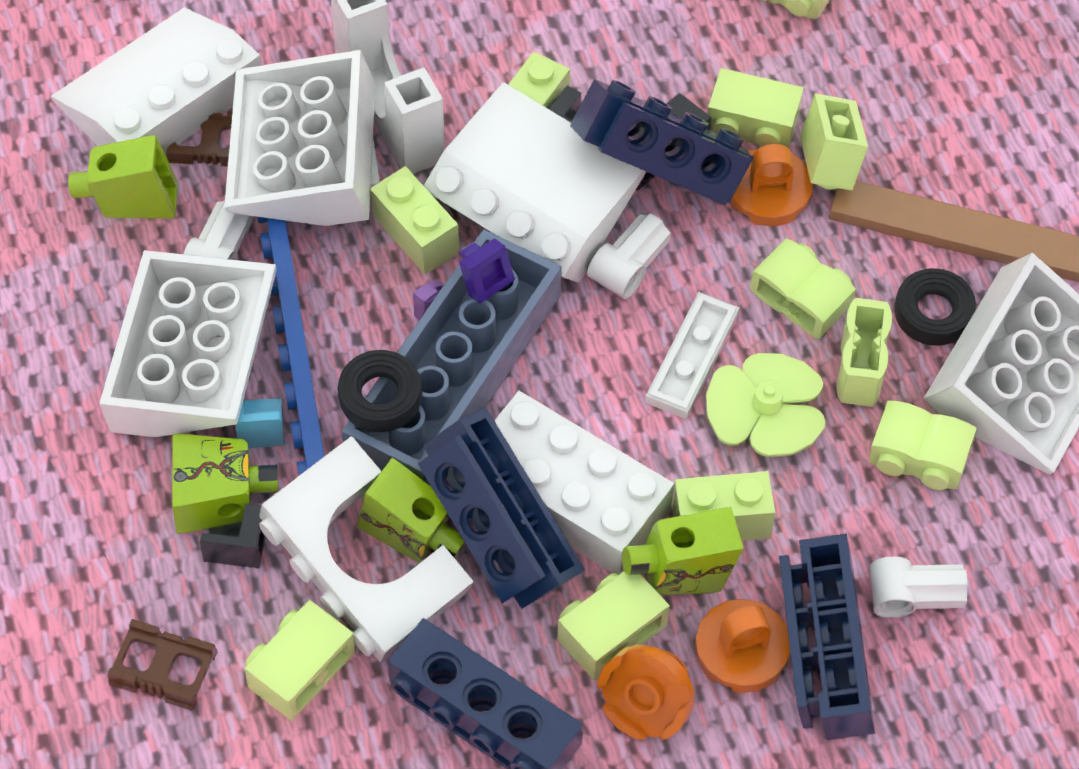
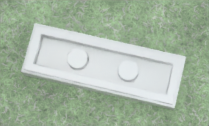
M698 292L646 394V404L684 419L688 418L739 315L740 307Z

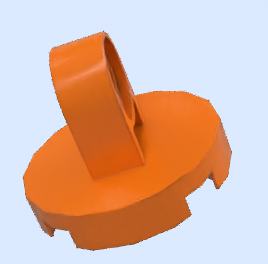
M769 144L758 149L749 150L748 152L754 158L729 202L731 207L736 212L739 210L742 214L750 217L749 221L756 225L775 227L791 223L797 218L799 213L804 211L805 208L807 209L811 202L813 183H810L807 165L797 155L792 154L787 146L781 144Z
M749 599L728 600L711 608L699 623L694 645L697 663L706 677L714 683L718 681L724 686L732 687V691L739 693L760 691L775 683L787 666L790 655L788 627L780 615L764 603Z
M638 644L623 648L604 665L597 681L598 690L602 688V695L606 701L602 707L605 715L618 730L637 740L644 741L648 736L662 737L660 740L669 739L689 720L695 705L694 687L684 662L673 653L657 647Z

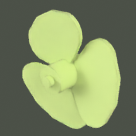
M775 353L753 354L745 360L742 370L733 365H725L714 372L706 393L707 419L717 438L723 444L738 446L744 443L750 436L751 447L762 456L777 457L796 454L812 446L824 431L826 421L824 415L815 407L787 403L807 402L817 398L823 389L822 378L805 362L790 356Z

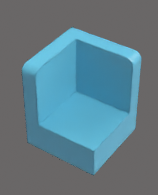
M243 399L238 423L235 425L237 439L247 441L249 448L284 446L282 399L246 401Z

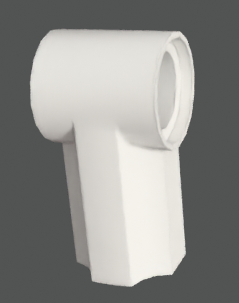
M217 201L200 237H193L189 241L183 255L238 260V250L253 222V217L250 215L228 213L224 207L225 201Z
M651 213L648 215L640 214L613 245L606 243L597 251L590 262L587 276L621 298L628 299L641 284L646 268L670 242L671 232L664 226L663 221Z
M893 556L877 559L869 566L873 608L877 616L883 618L904 617L913 613L916 609L965 608L968 582L963 564L911 565L908 559Z

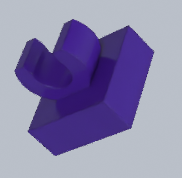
M492 239L482 247L472 242L458 251L459 256L463 259L459 262L468 294L481 304L515 280L506 246L497 239Z

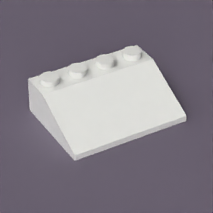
M184 7L51 95V100L97 146L156 135L166 154L169 145L174 142L179 145L201 130L200 124L208 120L210 115L213 113L224 114L233 108L236 69L261 66V57L234 30Z
M361 50L236 69L224 206L228 213L322 226L369 220L375 81Z
M503 82L443 151L423 186L431 195L493 234L562 266L561 276L579 283L587 272L591 260L602 247L646 171L598 150L599 147L582 140L570 127L571 122Z
M143 251L99 403L110 432L160 437L236 425L238 423L277 271L276 264Z
M1030 253L1001 267L923 399L941 415L951 416L977 428L975 438L1049 475L1054 473L1079 428V294L1034 253Z

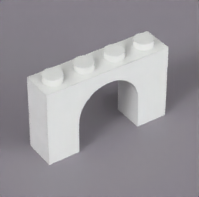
M331 0L335 53L361 50L375 81L374 122L400 168L406 166L414 174L435 166L444 151L443 98L425 67L401 76L389 37L388 4L385 0Z
M351 436L265 501L261 506L259 517L262 522L259 523V526L273 545L278 546L281 543L293 557L289 562L296 574L306 583L312 580L323 593L320 596V600L331 616L337 620L343 617L354 631V643L358 649L367 657L373 654L379 662H382L399 648L422 618L432 622L466 595L474 581L444 545L403 577L389 583H364L348 576L338 567L329 551L327 540L328 528L339 514L365 495L366 491L381 473V470Z

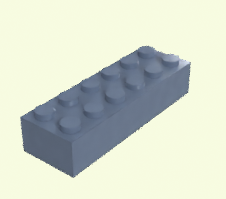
M483 229L475 243L482 247L495 238L504 244L515 280L480 304L469 296L460 265H458L397 352L414 364L422 381V401L417 413L404 426L387 432L367 431L348 421L342 430L343 442L352 436L381 472L391 458H394L430 485L418 465L420 461L428 456L423 445L459 419L486 408L560 298L562 266ZM379 377L365 399L373 404H386L397 396L399 389L392 380Z

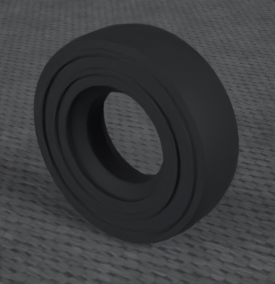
M938 268L923 269L908 276L899 287L894 304L895 317L900 328L912 339L927 345H947L956 342L960 338L976 311V300L969 284L957 274ZM926 295H940L950 302L952 313L944 319L935 320L928 318L919 310V300Z
M389 350L368 351L353 358L342 370L338 381L339 404L345 416L357 427L372 432L392 431L407 424L417 413L422 401V381L414 364L405 356ZM385 377L392 380L399 390L397 396L391 402L378 405L370 403L363 397V386L373 378Z

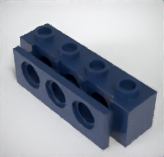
M596 79L593 80L570 124V127L583 141L599 147L598 150L606 155L725 206L727 202L731 201L754 158L742 146L743 138L724 128H721L719 133L707 129L709 124L691 113L685 112L683 117L671 113L673 108L655 97L649 96L647 101L641 100L634 96L635 90L617 80H612L610 85Z
M487 408L459 419L423 445L428 456L420 461L418 465L501 603L514 597L520 608L523 609L585 571ZM444 478H446L452 490L447 487ZM469 519H471L477 532L471 527ZM494 560L497 562L498 566L500 567L503 573L499 572V570L496 568Z
M847 533L799 540L802 564L791 565L789 555L779 556L796 703L803 729L813 728L812 716L821 715L827 740L876 734L852 556ZM802 583H807L808 588H810L812 602L807 603L805 608L802 599ZM812 626L816 634L817 647L812 648L813 652H809L807 627ZM818 670V674L821 675L823 692L818 693V697H815L813 688V671Z
M422 618L388 660L389 682H391L392 689L400 697L506 769H563L582 745L583 723L425 618ZM525 736V737H528V738H526V739H519V738H516V737Z

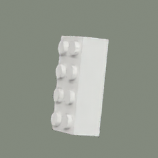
M518 391L494 421L570 546L608 571L618 575L624 571L622 564L623 548L626 546L645 545L654 523L664 519L671 510L674 483L523 392Z

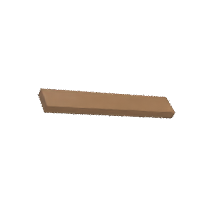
M860 181L855 182L853 190L841 188L836 190L830 210V220L1004 264H1010L1030 253H1034L1060 278L1079 282V236Z

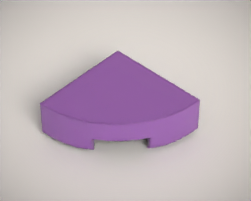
M441 281L428 282L413 292L414 316L418 320L421 319L445 285Z

